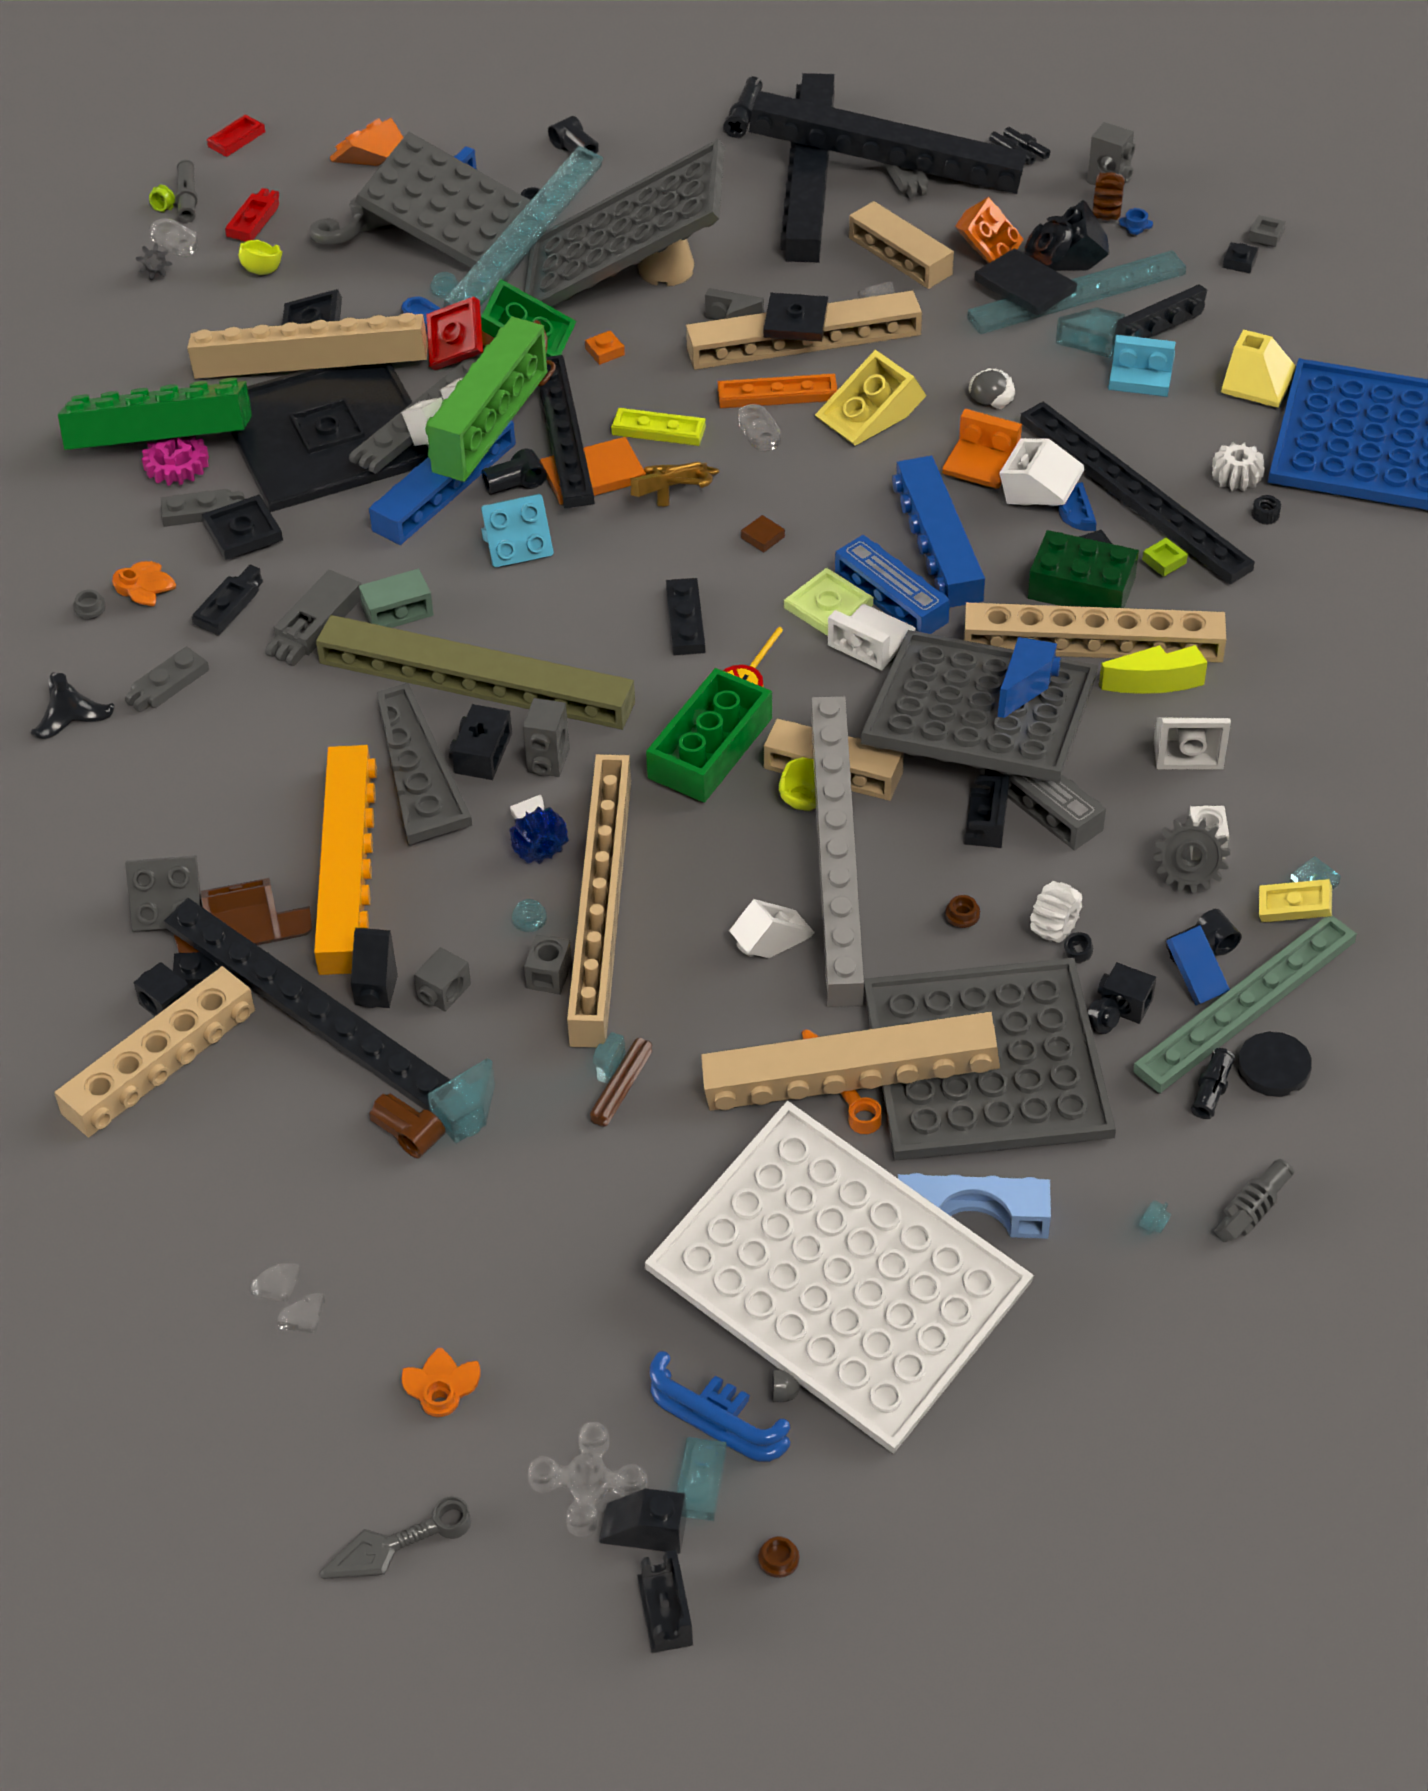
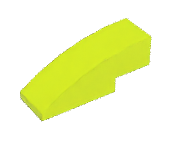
M1159 645L1102 662L1099 687L1105 691L1137 694L1186 690L1204 685L1208 662L1196 645L1167 654Z

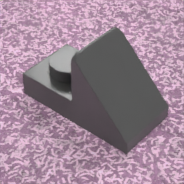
M708 288L705 294L706 318L721 320L764 313V298Z

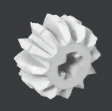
M1232 442L1229 447L1221 446L1220 450L1215 453L1212 461L1213 480L1219 481L1220 487H1230L1231 492L1234 489H1240L1242 492H1245L1247 487L1255 488L1264 475L1263 454L1257 452L1255 446L1246 447L1245 442L1242 445H1236Z
M1052 881L1045 885L1042 893L1037 895V901L1033 905V913L1030 916L1031 930L1048 941L1062 942L1070 935L1071 930L1075 928L1077 919L1080 918L1082 894L1072 888L1071 885L1063 882Z

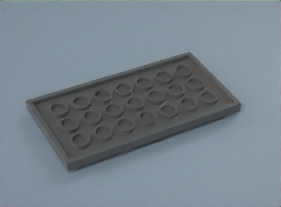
M717 139L534 236L531 243L525 293L551 307L561 301L569 300L574 294L584 289L592 288L596 283L607 277L617 275L621 270L632 264H639L644 258L656 252L664 251L669 245L689 238L692 233L715 224L720 218L725 146Z

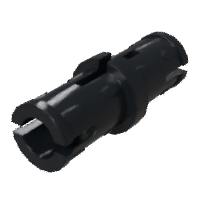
M1216 1048L1215 1051L1213 1050L1207 1070L1200 1075L1198 1080L1200 1088L1194 1104L1191 1106V1111L1201 1119H1211L1214 1116L1219 1098L1225 1094L1228 1088L1227 1077L1235 1061V1055L1227 1049Z

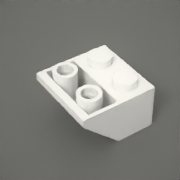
M1020 439L999 473L1007 504H1020L1022 506L1031 504L1064 505L1084 472V465L1050 439Z

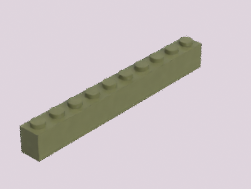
M330 615L316 640L320 664L530 709L533 698L566 703L567 718L623 730L635 705L634 680L350 618Z

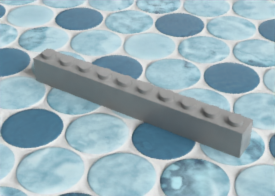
M845 696L812 697L811 725L827 1007L863 1006L864 977Z

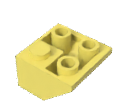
M1243 329L1233 349L1221 393L1279 408L1293 380L1296 366L1273 337Z

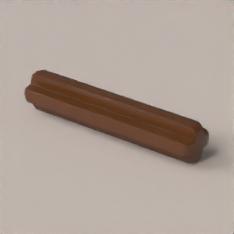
M641 1037L634 1040L590 1112V1121L593 1124L605 1127L610 1123L652 1053V1043L649 1040H644Z

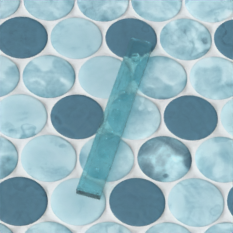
M1171 250L1071 279L1077 283V292L1037 316L1008 299H1002L968 309L967 318L979 334H983L1185 275L1186 265Z

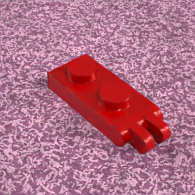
M261 188L257 194L252 193L226 225V237L241 241L254 240L278 209L279 192L271 190L269 193V189Z

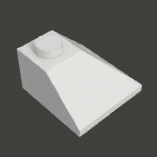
M1156 717L1153 740L1156 769H1224L1231 725L1230 718Z

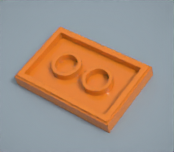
M626 437L584 447L594 496L631 486V478L646 475ZM554 456L542 458L540 461L547 472V480L558 502L562 505L563 499Z

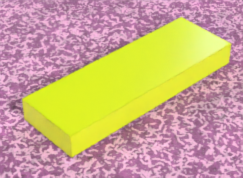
M618 408L611 430L612 435L700 446L706 427L705 418Z

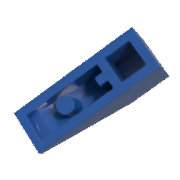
M1018 637L1001 686L997 717L1005 718L1047 690L1052 676L1058 677L1061 657H1056L1057 643Z

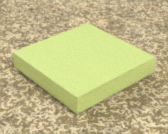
M825 568L784 599V608L828 636V617L835 610L847 616H852L862 604L870 607L873 606L874 597L830 569Z

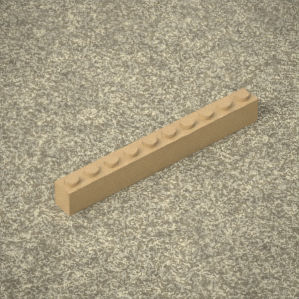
M596 754L567 1018L570 1047L606 1048L631 790L630 755Z

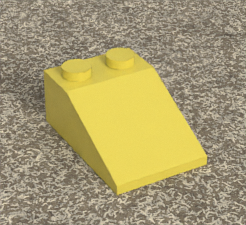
M875 349L815 416L856 446L907 418L927 395L913 375Z

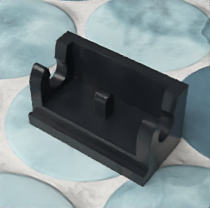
M981 775L975 778V784L987 785L990 788H971L965 845L1002 848L1010 775H1003V777Z
M677 1550L666 1551L663 1556L664 1562L660 1565H651L650 1559L645 1557L640 1564L641 1574L637 1575L652 1653L693 1646L692 1623Z

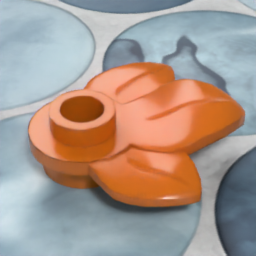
M141 561L135 563L131 568L119 569L114 572L112 583L117 593L128 596L134 602L142 605L155 606L156 593L176 589V583L173 578L161 571L162 565L152 561Z
M440 1347L427 1359L423 1369L414 1367L403 1368L402 1386L408 1395L420 1400L422 1409L428 1415L444 1417L456 1410L460 1398L472 1393L476 1389L480 1380V1365L478 1361H470L457 1367L452 1357ZM440 1397L446 1398V1400L441 1402L434 1401Z

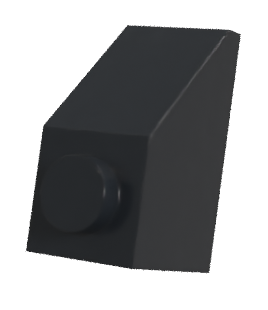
M356 927L354 931L351 973L355 1005L368 1008H390L398 977L391 930Z
M644 1488L607 1503L600 1543L663 1552L677 1550V1553L680 1554L687 1520L686 1493Z

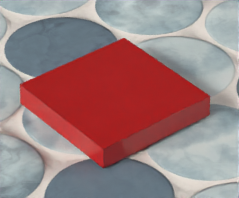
M473 296L426 314L429 367L438 370L483 353L479 299Z

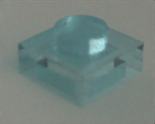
M1314 856L1291 873L1290 883L1330 879L1333 890L1339 885L1341 875Z
M611 1032L605 1043H600L597 1046L593 1063L596 1064L598 1081L608 1084L626 1055L623 1035Z

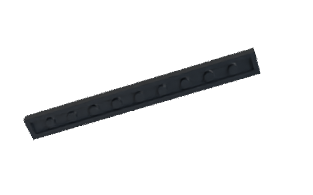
M1044 401L1021 413L1020 423L1039 438L1050 439L1081 462L1087 475L1229 584L1234 583L1254 570V560Z
M187 898L164 920L165 926L169 931L219 966H223L243 983L423 1109L433 1113L455 1089L452 1080L190 898Z

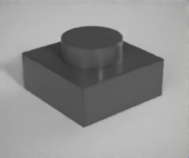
M1258 215L1250 230L1249 240L1262 245L1276 247L1285 230L1286 221Z

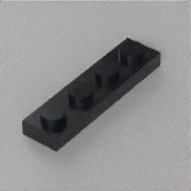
M1198 284L1119 319L1113 345H1115L1116 335L1150 338L1201 315L1205 308V298L1208 289Z

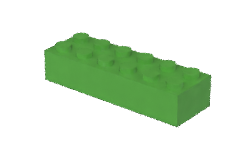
M511 317L504 327L499 329L494 340L486 345L479 359L472 363L465 377L457 382L450 396L443 400L436 414L428 419L425 433L428 435V457L431 460L433 473L465 482L547 374L544 325Z

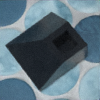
M1082 200L1076 206L1070 207L1061 216V218L1071 224L1073 239L1063 259L1051 269L1055 271H1088L1110 254L1108 236L1086 201Z

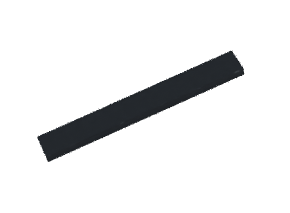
M564 356L546 357V360L555 363L556 369L547 383L539 386L564 509L595 504L594 493ZM547 365V373H548V372L550 371V369H551V366H550V365Z

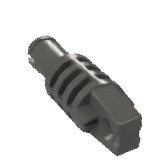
M1283 1159L1275 1160L1260 1178L1251 1179L1223 1210L1226 1217L1214 1231L1222 1242L1234 1240L1241 1233L1244 1236L1248 1235L1264 1215L1268 1213L1270 1208L1275 1205L1277 1192L1294 1175V1170L1288 1162Z

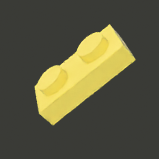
M1330 879L1259 886V917L1261 922L1332 916V885Z

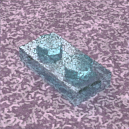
M687 1437L677 1492L686 1493L688 1518L714 1521L727 1453V1442Z

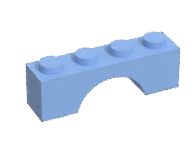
M920 1173L898 1174L900 1181L950 1216L964 1211L983 1212L1000 1221L1010 1237L1048 1239L1051 1220L1050 1179H1037L1034 1177L1022 1179L1000 1178L997 1176L962 1177L956 1174L948 1176H932Z

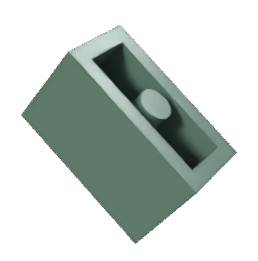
M419 569L359 585L362 609L368 622L371 624L393 628L434 616L431 592Z

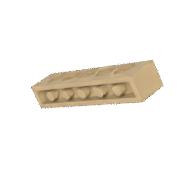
M223 966L56 1090L54 1093L61 1114L88 1138L98 1130L105 1128L111 1120L127 1108L134 1106L141 1097L153 1088L163 1084L170 1075L183 1065L189 1064L196 1055L209 1045L218 1042L225 1033L238 1023L244 1022L255 1011L250 988Z

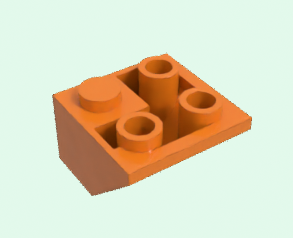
M392 117L384 122L378 118L368 124L362 131L357 130L344 141L335 146L337 151L329 158L332 162L379 166L404 137Z
M989 197L965 210L955 225L956 229L971 247L988 263L1014 248L1018 249L1024 240L1018 230L1013 227L1000 208Z

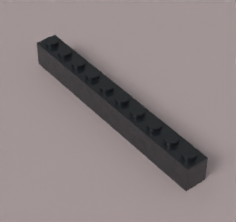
M802 73L801 84H796V99L833 107L835 74ZM791 142L789 151L780 250H786V262L820 263L829 150Z
M760 90L752 108L749 132L915 171L920 170L924 173L1015 194L1018 192L1027 155L1025 151Z

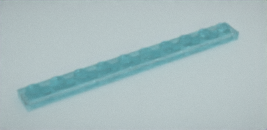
M579 145L446 297L443 308L473 296L480 300L481 307L492 294L499 280H504L602 166L603 157Z

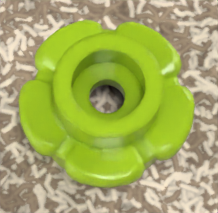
M158 185L150 193L149 202L156 211L163 212L166 209L171 211L174 207L175 196L167 186Z

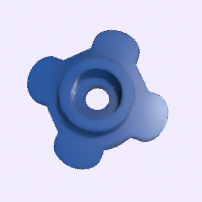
M1140 208L1128 210L1126 216L1119 220V224L1125 226L1129 233L1134 235L1142 233L1144 229H1151L1153 227V222L1148 220V213Z

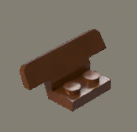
M269 878L201 891L204 909L256 945L306 936L312 930L310 906L276 913ZM174 934L179 953L199 952Z

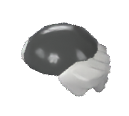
M988 368L975 374L969 382V392L972 398L981 404H991V406L1001 410L1014 400V383L1012 378L1007 373H1004L1003 370Z

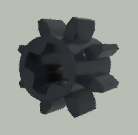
M155 243L153 250L150 251L147 247L143 246L144 257H136V260L142 262L143 265L139 272L142 273L145 270L150 272V279H153L157 272L164 277L166 272L163 270V267L172 265V262L165 259L169 250L159 251L158 243ZM153 254H156L157 260L161 261V264L157 265L155 269L151 268V263L146 261Z

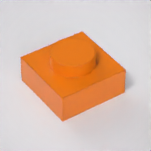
M611 330L585 340V349L599 365L625 355L624 345Z

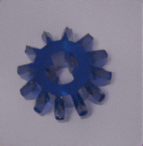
M538 806L534 812L529 813L526 811L525 816L515 819L516 825L509 829L512 848L527 864L533 861L541 864L548 857L552 859L555 853L563 852L562 845L569 841L565 821L551 807L542 810Z

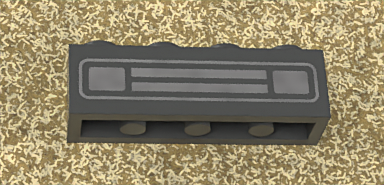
M986 768L980 769V776L1003 777V775H1009L1002 771ZM1010 775L1008 799L1074 851L1103 831L1106 808L1097 799L1090 797L1081 790L1074 781L1067 779L1064 775H1062L1060 783L1053 781L1044 782L1037 778L1022 775Z

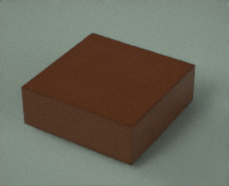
M761 515L741 530V538L763 553L785 537V529L764 515Z

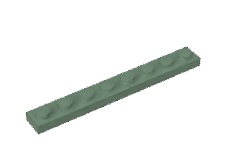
M1333 915L1323 918L1135 1062L1133 1072L1160 1094L1212 1054L1213 1050L1215 1051L1216 1048L1225 1044L1355 943L1357 933Z

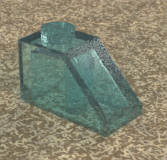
M1096 307L1061 316L1057 321L1056 344L1111 358L1114 353L1113 341L1117 322L1125 317V314Z
M486 1058L428 1094L430 1111L441 1120L446 1133L455 1143L477 1134L487 1124L495 1087L493 1062Z

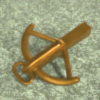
M699 461L683 465L646 466L644 471L649 475L631 478V495L640 497L657 490V505L669 506V486L692 484L704 488L712 483V475L718 474L719 469L707 466V463Z

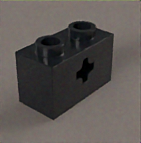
M472 704L467 717L463 716L461 719L457 740H452L449 749V758L453 759L455 774L488 780L494 779L512 736L509 710Z

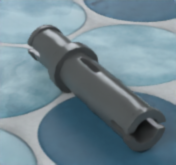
M181 160L177 164L178 191L175 195V202L178 205V218L183 222H192L196 217L195 206L198 200L194 189L195 167L190 160Z

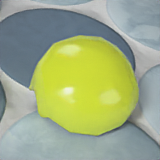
M250 240L240 243L239 260L247 271L258 275H269L279 267L283 251L280 250L279 245L272 247L263 241Z
M800 757L789 761L780 778V796L786 804L796 810L811 811L816 808L814 761L811 758Z

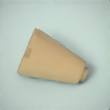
M679 240L669 245L664 251L656 252L644 258L638 264L639 275L643 280L652 285L658 286L659 281L667 282V286H674L685 282L692 276L694 259L688 240Z

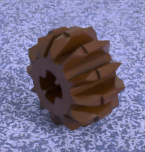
M1107 172L1100 173L1097 176L1093 200V213L1097 219L1110 221L1118 220L1121 216L1125 184L1123 175Z

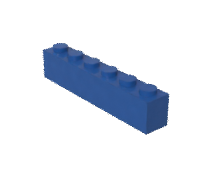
M511 420L465 482L433 473L430 458L425 459L369 508L372 531L401 546L482 474L481 470L491 467L516 445L514 421Z
M933 456L897 461L896 474L892 475L893 489L895 493H900L902 511L909 515L910 530L912 534H917L918 549L920 554H925L927 571L929 575H934L935 589L943 592L950 599L949 608L966 605V603L983 602L985 589L984 574Z

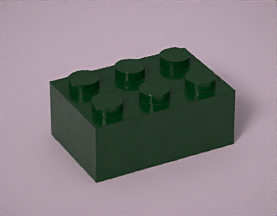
M1046 530L1030 569L1028 599L1057 606L1125 608L1136 578L1139 550Z

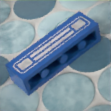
M864 534L835 551V573L873 596V604L884 613L915 627L917 632L932 634L949 623L950 599Z

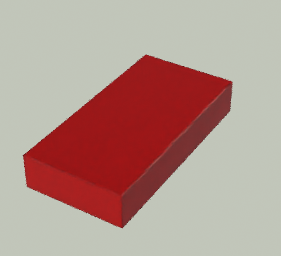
M245 114L207 139L208 147L228 157L264 134L265 126L263 123Z

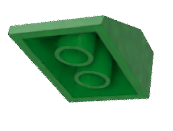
M502 279L497 283L481 314L482 331L494 338L497 336L499 329L504 327L511 317L530 322L538 320L544 325L547 335L546 357L562 354L577 322Z

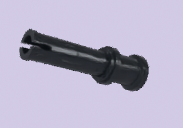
M752 76L747 79L738 102L732 105L729 116L724 122L725 132L733 138L743 137L748 130L754 102L758 91H761L763 87L761 80L758 81L757 85L755 84L758 77Z

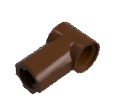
M391 1093L379 1096L374 1101V1106L369 1113L370 1120L396 1137L404 1151L414 1158L419 1159L446 1133L443 1123L435 1114L425 1109L418 1112Z

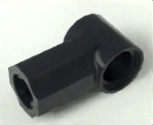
M570 116L548 127V136L555 148L565 147L586 163L592 161L599 151V143L583 131L580 121L575 116Z
M528 448L517 451L510 461L481 470L482 479L489 495L519 485L529 489L537 488L547 478V472L538 456L532 449Z
M1215 908L1204 913L1196 925L1167 938L1168 940L1201 925L1212 951H1215L1218 955H1225L1238 946L1242 939V934L1220 909ZM1166 942V948L1168 949L1170 959L1177 966L1174 957L1169 949V946Z

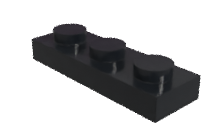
M698 579L666 580L673 655L705 653Z

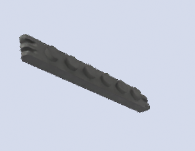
M483 353L477 357L473 356L465 359L403 411L420 401L442 397L440 389L459 378H464L472 363L476 362ZM403 411L353 450L349 456V461L354 464L359 462V466L365 469L369 467V471L376 474L413 444L402 415Z

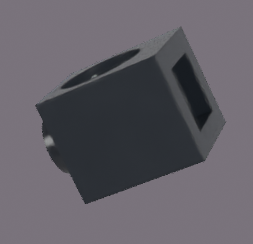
M162 962L145 971L133 982L139 1004L153 1016L158 1015L190 991L189 984Z
M1116 962L1110 975L1105 973L1102 976L1097 993L1102 995L1101 1000L1103 998H1110L1116 1001L1120 1017L1140 1024L1153 1001L1156 976Z

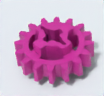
M195 435L158 439L156 443L148 442V449L142 451L144 471H147L148 478L155 477L156 483L166 480L167 486H170L173 482L183 485L184 479L194 481V474L203 475V468L209 466L207 446H204L203 439L196 440Z

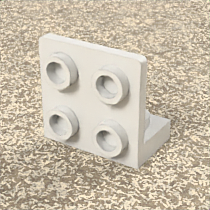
M862 604L852 616H847L835 610L828 617V645L877 669L883 670L897 655L907 631H916V628L875 608Z

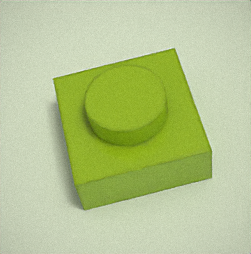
M1166 537L1145 549L1142 560L1164 577L1187 564L1188 554Z

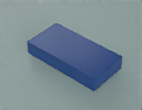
M1201 925L1166 940L1195 1005H1199L1230 990Z

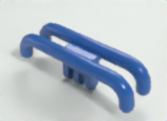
M660 1351L654 1356L650 1364L651 1394L655 1403L662 1409L747 1458L758 1462H770L778 1459L789 1449L790 1439L786 1435L790 1430V1423L786 1419H779L771 1428L759 1429L737 1417L748 1403L750 1394L741 1391L734 1401H731L737 1388L728 1383L719 1394L718 1391L722 1387L723 1379L714 1376L702 1393L698 1395L671 1379V1372L666 1368L670 1362V1355L667 1352Z

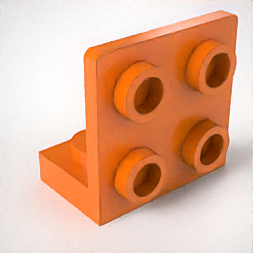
M964 409L960 417L959 440L945 462L942 473L995 489L1000 488L1002 482L999 473L1021 439L1022 424Z

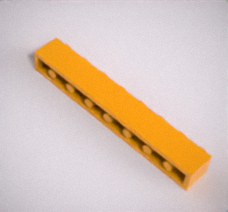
M368 745L328 747L314 951L319 975L351 974L355 928L369 929L368 911H364V906L370 905V886L365 885L366 879L372 878L371 859H367V854L373 853L372 833H368V828H374V810L369 807L370 803H375L376 801L375 784L371 783V778H377L376 758H370Z

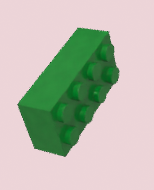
M714 668L646 750L648 779L705 803L772 720V691Z

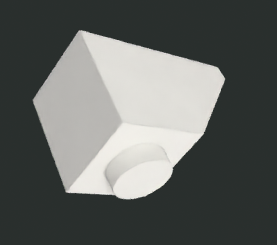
M756 899L752 900L729 930L738 941L737 947L744 954L750 957L757 955L765 958H771L811 938L814 934V931L796 910Z

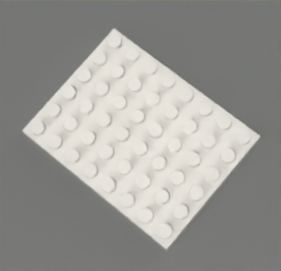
M789 1101L780 1108L645 1262V1269L777 1368L789 1373L800 1385L893 1454L1031 1284L1034 1277L1029 1271Z

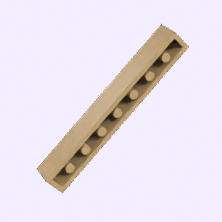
M913 290L828 303L822 342L763 338L766 313L686 325L687 350L693 368L696 370L921 335L922 311Z
M404 313L400 316L392 317L376 315L367 319L345 318L341 321L331 322L317 320L306 324L290 322L282 326L269 327L267 325H258L254 328L245 329L231 327L221 331L199 330L196 333H191L187 349L194 379L426 360L428 340L423 314Z
M992 1012L701 1054L704 1090L710 1111L719 1109L729 1110L734 1107L753 1104L764 1105L773 1101L803 1099L808 1096L821 1094H838L849 1090L873 1089L883 1085L907 1084L917 1080L948 1078L952 1075L972 1072L983 1073L988 1070L1000 1069Z

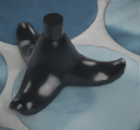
M52 672L48 678L49 705L42 721L35 729L31 730V734L45 739L57 735L73 719L89 722L104 720L111 716L115 705L113 703L99 704L88 699L67 682L65 674Z

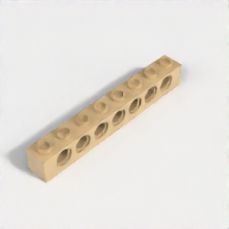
M966 603L964 640L1014 650L1018 637L1057 643L1056 656L1119 658L1159 645L1167 654L1196 645L1207 662H1223L1226 645L1225 612Z

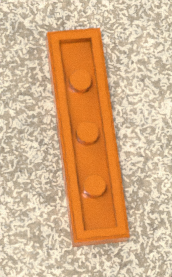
M835 374L717 381L720 408L827 402L837 391Z

